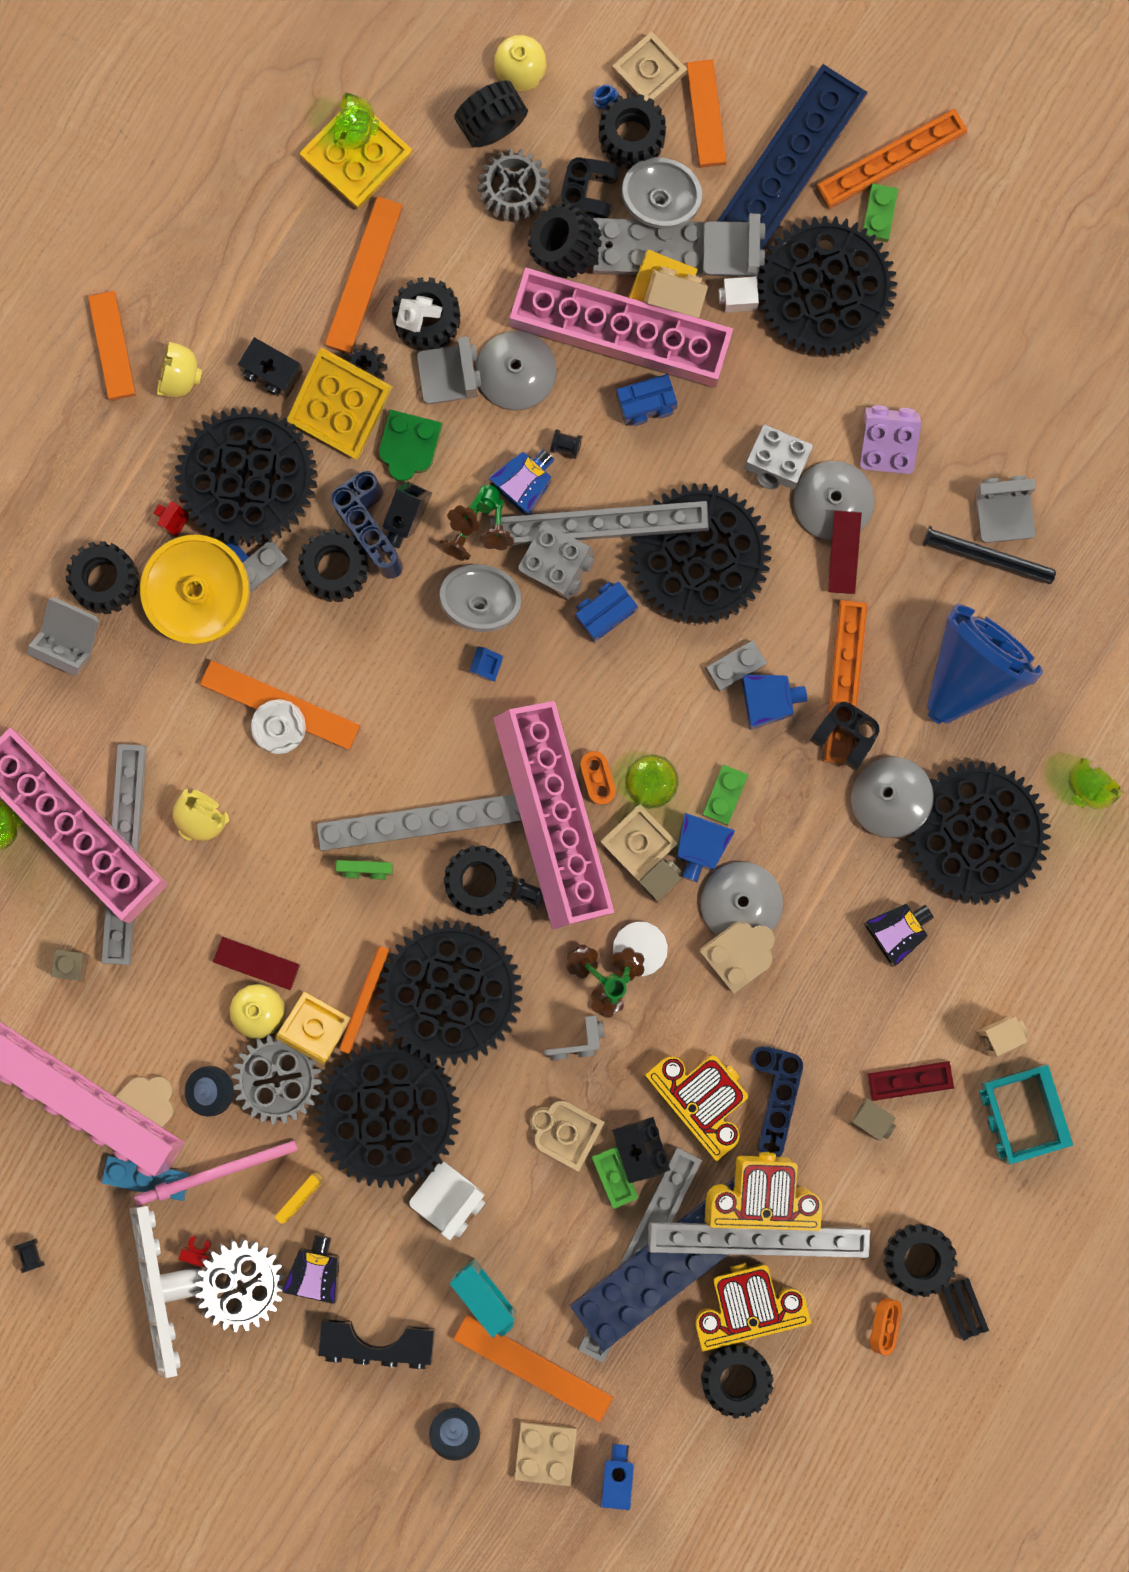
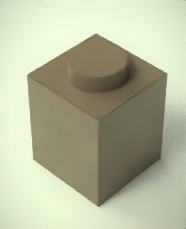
M662 859L638 884L658 903L682 880L679 876L682 871L671 860L666 863Z
M56 949L51 977L85 982L89 955Z
M869 1099L863 1100L850 1120L852 1124L878 1141H881L883 1137L888 1139L896 1127L893 1124L896 1117Z

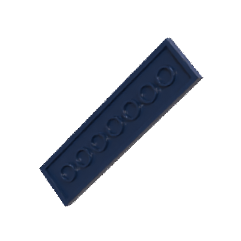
M822 64L716 222H748L749 214H760V223H765V239L760 240V249H764L865 99L867 91Z
M735 1177L725 1184L732 1191L734 1190ZM706 1199L676 1223L707 1224L705 1222ZM647 1244L569 1306L604 1352L729 1254L649 1252Z

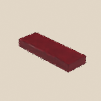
M834 510L827 590L829 593L855 594L862 512Z
M222 937L213 963L288 990H292L300 968L298 963Z
M950 1061L867 1073L871 1101L954 1089Z

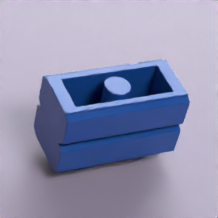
M668 374L616 389V398L625 425L632 423V426H639L648 422L647 418L656 415L659 419L666 418L673 414V410L677 409V399Z
M619 581L614 585L608 582L598 590L600 594L592 601L587 598L576 607L578 612L575 613V618L594 643L638 611L637 604Z

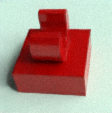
M170 501L167 508L158 504L153 514L160 517L157 524L168 534L176 538L190 515L180 505Z
M193 1235L188 1241V1247L181 1249L178 1260L205 1268L206 1266L202 1263L201 1259L211 1260L210 1254L206 1253L211 1247V1241L206 1240L204 1247L198 1249L195 1246L197 1236Z

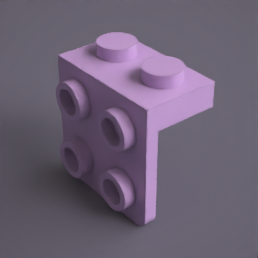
M881 405L865 408V432L860 460L861 468L864 470L911 474L915 467L921 428L919 413L910 408H900L899 411L888 410L887 407Z

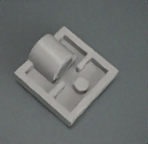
M764 424L744 469L758 474L757 481L764 488L777 489L781 484L794 490L813 445Z

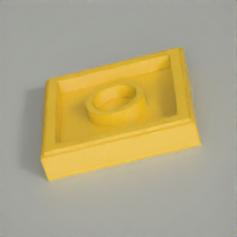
M647 249L628 298L645 302L644 298L653 269L660 271L661 266L677 271L676 276L686 278L687 274L696 276L698 269Z
M303 992L279 1030L276 1039L316 1062L325 1065L346 1031L351 1018Z
M318 1172L313 1173L274 1218L281 1224L289 1221L322 1184L324 1177Z

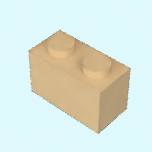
M661 266L660 271L653 269L644 301L647 304L699 318L708 289L706 284L701 283L703 278L692 274H687L686 278L676 276V270Z
M1005 1017L976 1031L988 1056L998 1057L1028 1042L1025 1037L1028 1035L1027 1028L1021 1019L1017 1020L1016 1017Z

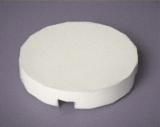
M283 699L270 700L256 710L251 721L252 736L261 748L271 751L270 753H288L295 749L304 738L306 731L305 717L300 709L290 701Z
M634 922L626 925L618 932L614 940L613 955L616 952H622L625 947H631L635 953L639 952L644 955L643 966L645 970L641 975L642 977L655 973L662 967L667 957L668 945L664 934L658 927L648 922Z

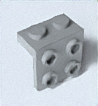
M749 214L748 222L709 221L705 223L703 271L706 275L757 277L759 267L764 266L765 250L760 249V240L765 239V223H760V214Z
M469 336L458 338V346L425 350L417 354L423 399L426 404L478 397L476 387H482L479 370L474 371L472 361H477L478 359L475 344L470 345Z
M1020 475L1011 477L1010 481L999 482V478H990L983 480V483L979 484L975 490L980 539L983 543L1024 540L1034 537L1035 526L1031 494L1036 489L1034 478L1026 479V476Z
M543 524L519 564V570L521 573L555 590L559 596L569 601L571 595L575 596L582 585L580 579L584 572H589L595 561V557H593L595 553L590 546L548 524Z
M52 597L47 601L41 632L28 646L27 654L64 672L77 676L91 658L99 619L88 612Z
M597 1016L585 1017L588 1045L544 1050V1056L550 1055L551 1061L568 1059L567 1053L578 1052L579 1057L595 1056V1050L600 1049L599 1038H605L603 1021H597Z

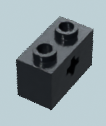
M255 337L238 362L243 378L254 384L256 381L264 384V389L276 397L281 394L287 398L303 372L301 363ZM273 366L274 372L268 371L265 373V367L270 369Z
M654 1117L612 1130L629 1183L652 1178L670 1171L668 1158L664 1152Z

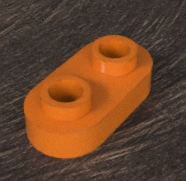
M590 751L582 757L580 763L587 792L593 803L607 805L614 799L616 793L606 757L602 753ZM592 761L599 763V768L595 771L589 768V763ZM599 787L606 788L607 794L600 797L597 795L596 791Z
M883 1298L875 1308L874 1324L870 1335V1345L874 1353L888 1356L895 1349L902 1316V1306L898 1300Z

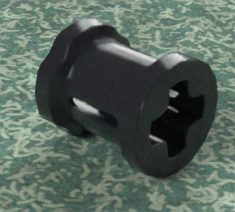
M556 429L550 453L557 451L572 455V459H577L583 436H570Z
M521 878L512 901H522L534 906V909L538 910L543 900L541 888L525 883V879Z
M37 1238L13 1246V1250L17 1251L22 1265L21 1273L45 1265L44 1261L40 1259L36 1246L38 1243Z

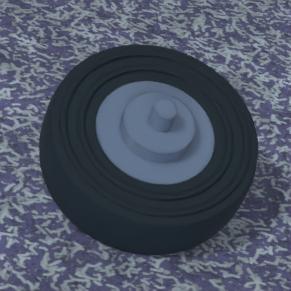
M215 1066L201 1067L195 1070L186 1082V1101L189 1107L198 1115L206 1117L217 1116L228 1109L233 1099L234 1088L232 1080L221 1068Z
M449 1408L440 1412L432 1421L429 1439L434 1451L439 1456L447 1460L457 1461L470 1456L475 1451L480 1440V1429L471 1413L460 1408Z

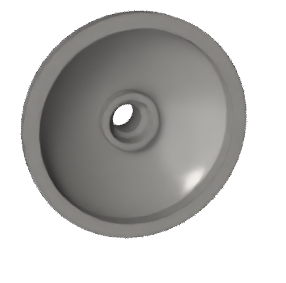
M650 158L649 160L638 162L627 172L622 184V199L627 210L638 221L654 228L670 229L686 224L697 214L702 201V189L695 174L682 163L668 158Z
M508 331L495 336L482 348L476 363V371L479 370L482 385L480 389L482 393L494 405L506 410L521 411L538 405L549 395L556 380V362L552 351L539 337L524 331ZM518 362L521 364V367L515 370L511 368V364Z
M826 461L811 467L798 481L793 496L794 512L801 526L814 537L825 541H831L834 510L862 512L861 532L872 516L875 503L874 492L867 477L858 468L841 461ZM838 493L841 499L834 501L831 498V494Z
M474 564L460 567L452 571L444 579L440 588V605L446 616L460 627L472 631L490 632L506 627L517 617L521 606V593L516 582L502 570L488 565Z
M901 757L882 758L866 766L856 778L851 792L852 810L859 823L870 833L883 838L904 837L916 831L928 818L933 806V788L927 774L916 763ZM892 789V796L884 797L885 791Z
M734 862L724 865L709 877L702 890L700 905L705 923L717 936L732 924L740 921L749 923L753 928L762 925L773 931L782 914L783 897L776 879L766 869L749 862ZM740 897L747 898L748 905L746 907H741L738 904Z

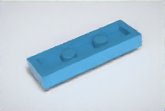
M109 1155L102 1184L146 1192L154 1189L157 1184L163 1182L169 1184L189 1177L191 1173L169 1169L167 1172L157 1176L151 1175L148 1177L136 1169L137 1164L132 1161H123L118 1157ZM187 1189L171 1194L170 1199L184 1201Z

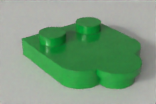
M390 409L379 454L381 460L389 466L390 474L394 479L407 481L415 473H424L431 468L443 426L442 422Z

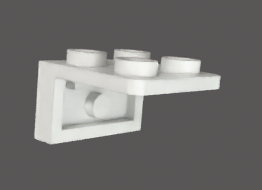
M443 1162L442 1165L438 1164L435 1167V1171L428 1176L410 1200V1206L442 1231L441 1234L447 1239L451 1240L454 1235L459 1239L468 1227L465 1220L471 1213L476 1216L486 1203L482 1200L485 1193L447 1163Z

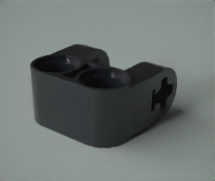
M582 157L572 159L567 166L562 188V203L572 204L592 218L609 219L611 205L604 201L587 198L591 180L609 184L616 183L620 168L613 163ZM581 169L586 174L583 177H575L572 172ZM570 195H577L580 200L576 203H571L566 198Z
M840 702L824 718L809 741L822 748L835 728L856 741L857 744L844 764L856 771L872 748L880 732V727L874 718L851 703ZM838 709L846 710L849 713V721H839L836 717V711ZM862 724L869 725L872 729V736L863 737L859 732V726Z

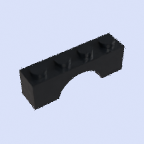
M324 1319L321 1322L319 1356L325 1357L327 1362H342V1358L353 1359L354 1364L369 1365L370 1360L381 1361V1366L398 1367V1363H409V1368L426 1369V1365L432 1364L435 1328L407 1326L402 1336L395 1342L385 1346H374L366 1343L358 1336L352 1321Z

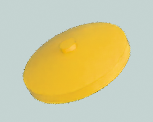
M186 535L165 543L148 560L141 577L140 597L146 616L159 632L181 643L192 645L207 644L226 636L239 624L248 607L250 582L243 562L230 547L212 537Z

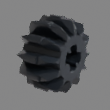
M363 343L362 350L359 351L357 346L353 345L352 350L354 354H344L347 362L358 368L362 367V363H368L369 367L367 366L365 372L384 381L385 376L382 372L387 371L388 366L382 363L386 358L383 353L378 354V347L374 346L368 351L367 343Z

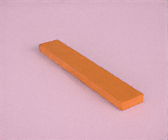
M954 108L816 184V189L830 210L870 188L872 183L877 184L966 135L968 129Z
M377 196L325 342L327 348L352 354V346L355 345L399 221L403 204Z
M840 600L828 713L840 702H848L857 707L867 603ZM838 709L836 711V717L839 721H849V713L846 710ZM835 728L825 742L823 762L844 764L853 750L854 740Z
M213 660L210 661L200 683L201 686L255 710L270 700L283 699L290 701L300 709L305 717V732L349 751L361 727L357 723Z
M469 1314L465 1316L453 1338L458 1343L598 1422L602 1420L613 1399V1396L506 1335L500 1337L497 1334L492 1338L482 1324Z

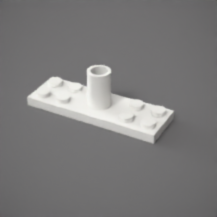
M148 1206L132 1207L129 1210L158 1375L165 1378L177 1376L176 1369L180 1368V1359L178 1352L173 1351L171 1340H175V1330L173 1323L168 1322L165 1303L194 1297L193 1292L199 1290L200 1287L193 1284V1281L201 1279L196 1269L202 1268L199 1266L160 1275L157 1256L161 1255L158 1238L154 1239L152 1228L156 1227L153 1210L149 1211Z

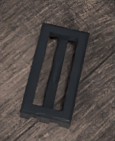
M968 1277L950 1283L947 1288H942L963 1341L989 1331ZM962 1285L965 1286L980 1327L976 1328L960 1288ZM952 1289H955L970 1331L966 1332L950 1293Z

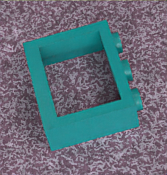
M1040 1065L980 1083L982 1090L978 1091L982 1105L988 1107L990 1114L987 1117V1123L991 1133H996L998 1143L995 1144L998 1158L1000 1160L1004 1159L1005 1164H1014L1074 1146L1049 1065ZM1036 1077L1055 1140L1012 1152L993 1089Z
M474 1258L452 1277L449 1284L492 1338L497 1334L503 1337L514 1327L516 1310Z

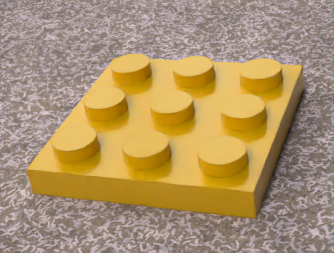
M353 97L299 155L359 210L413 154V150L359 100Z
M320 348L290 411L287 422L295 424L296 427L357 460L363 452L393 386L326 349Z

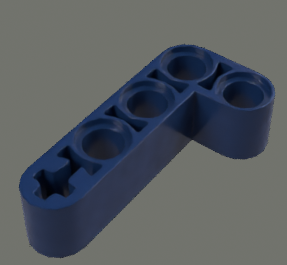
M362 471L337 487L332 492L331 502L380 574L385 578L394 579L402 573L403 563L395 548L367 511L368 508L382 498L383 489L375 474L370 471ZM373 485L369 490H364L366 486ZM350 500L347 505L341 506L344 501ZM364 520L362 524L355 525L358 521ZM379 539L376 544L369 545L373 540ZM385 555L390 560L388 564L382 559Z
M760 1046L751 1052L750 1064L758 1071L773 1074V1079L757 1142V1149L759 1153L767 1152L763 1145L764 1143H769L772 1136L766 1134L767 1129L781 1133V1137L775 1136L773 1144L777 1146V1150L771 1151V1153L776 1154V1157H780L785 1148L803 1071V1062L794 1053ZM760 1051H766L770 1056V1062L765 1067L759 1066L755 1060L757 1053ZM789 1057L793 1058L797 1063L796 1070L790 1074L786 1073L782 1067L783 1061ZM785 1084L790 1088L791 1092L787 1100L781 1101L777 1098L776 1090L780 1085ZM774 1112H780L784 1116V1123L778 1128H774L770 1124V1116Z

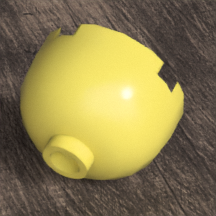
M514 35L505 39L498 46L494 57L495 74L499 81L508 80L511 82L516 91H528L535 88L547 71L546 55L541 44L534 38L526 35Z
M168 342L161 366L162 381H158L157 395L178 398L188 394L194 384L199 385L202 369L197 368V358L188 347Z
M185 789L173 807L172 816L176 827L179 829L178 833L184 839L192 841V839L196 841H209L217 837L229 821L226 811L221 814L215 809L220 805L206 794L194 789L190 794L188 789Z
M262 984L248 985L239 990L233 997L229 1009L230 1020L234 1028L243 1036L252 1039L267 1038V1035L274 1034L282 1026L285 1018V1003L280 995L272 987Z

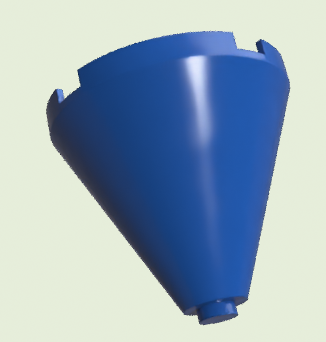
M956 604L948 614L928 698V716L938 724L942 722L948 724L1036 683L1043 674V669L1040 665L1035 669L1030 663L1035 657L1015 637L987 616L984 620L972 616L975 610L962 604Z

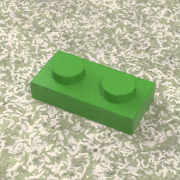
M872 183L863 229H868L867 238L875 234L876 241L888 243L898 188Z
M723 764L702 816L728 826L749 774Z
M336 861V871L343 873L342 878L359 879V874H370V879L386 880L387 875H393L394 865L389 862Z
M617 1146L592 1156L613 1209L639 1199L633 1183L628 1182Z

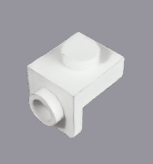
M417 296L416 300L401 299L396 325L413 332H420L423 317L440 318L442 307L432 304L433 299L423 296Z

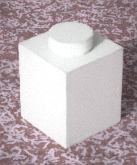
M757 277L724 279L723 288H718L719 304H724L725 313L757 311L759 304Z

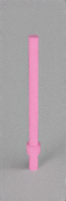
M295 1140L169 1184H166V1182L157 1184L154 1189L134 1195L137 1206L157 1199L163 1201L171 1198V1194L298 1151Z

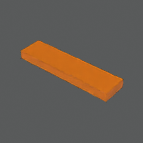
M712 59L687 62L699 168L726 165L714 61Z
M109 291L90 295L88 298L108 399L113 401L136 396L116 292Z
M382 946L377 949L339 1048L348 1054H351L379 983L380 973L383 972L384 963L387 962L391 950Z

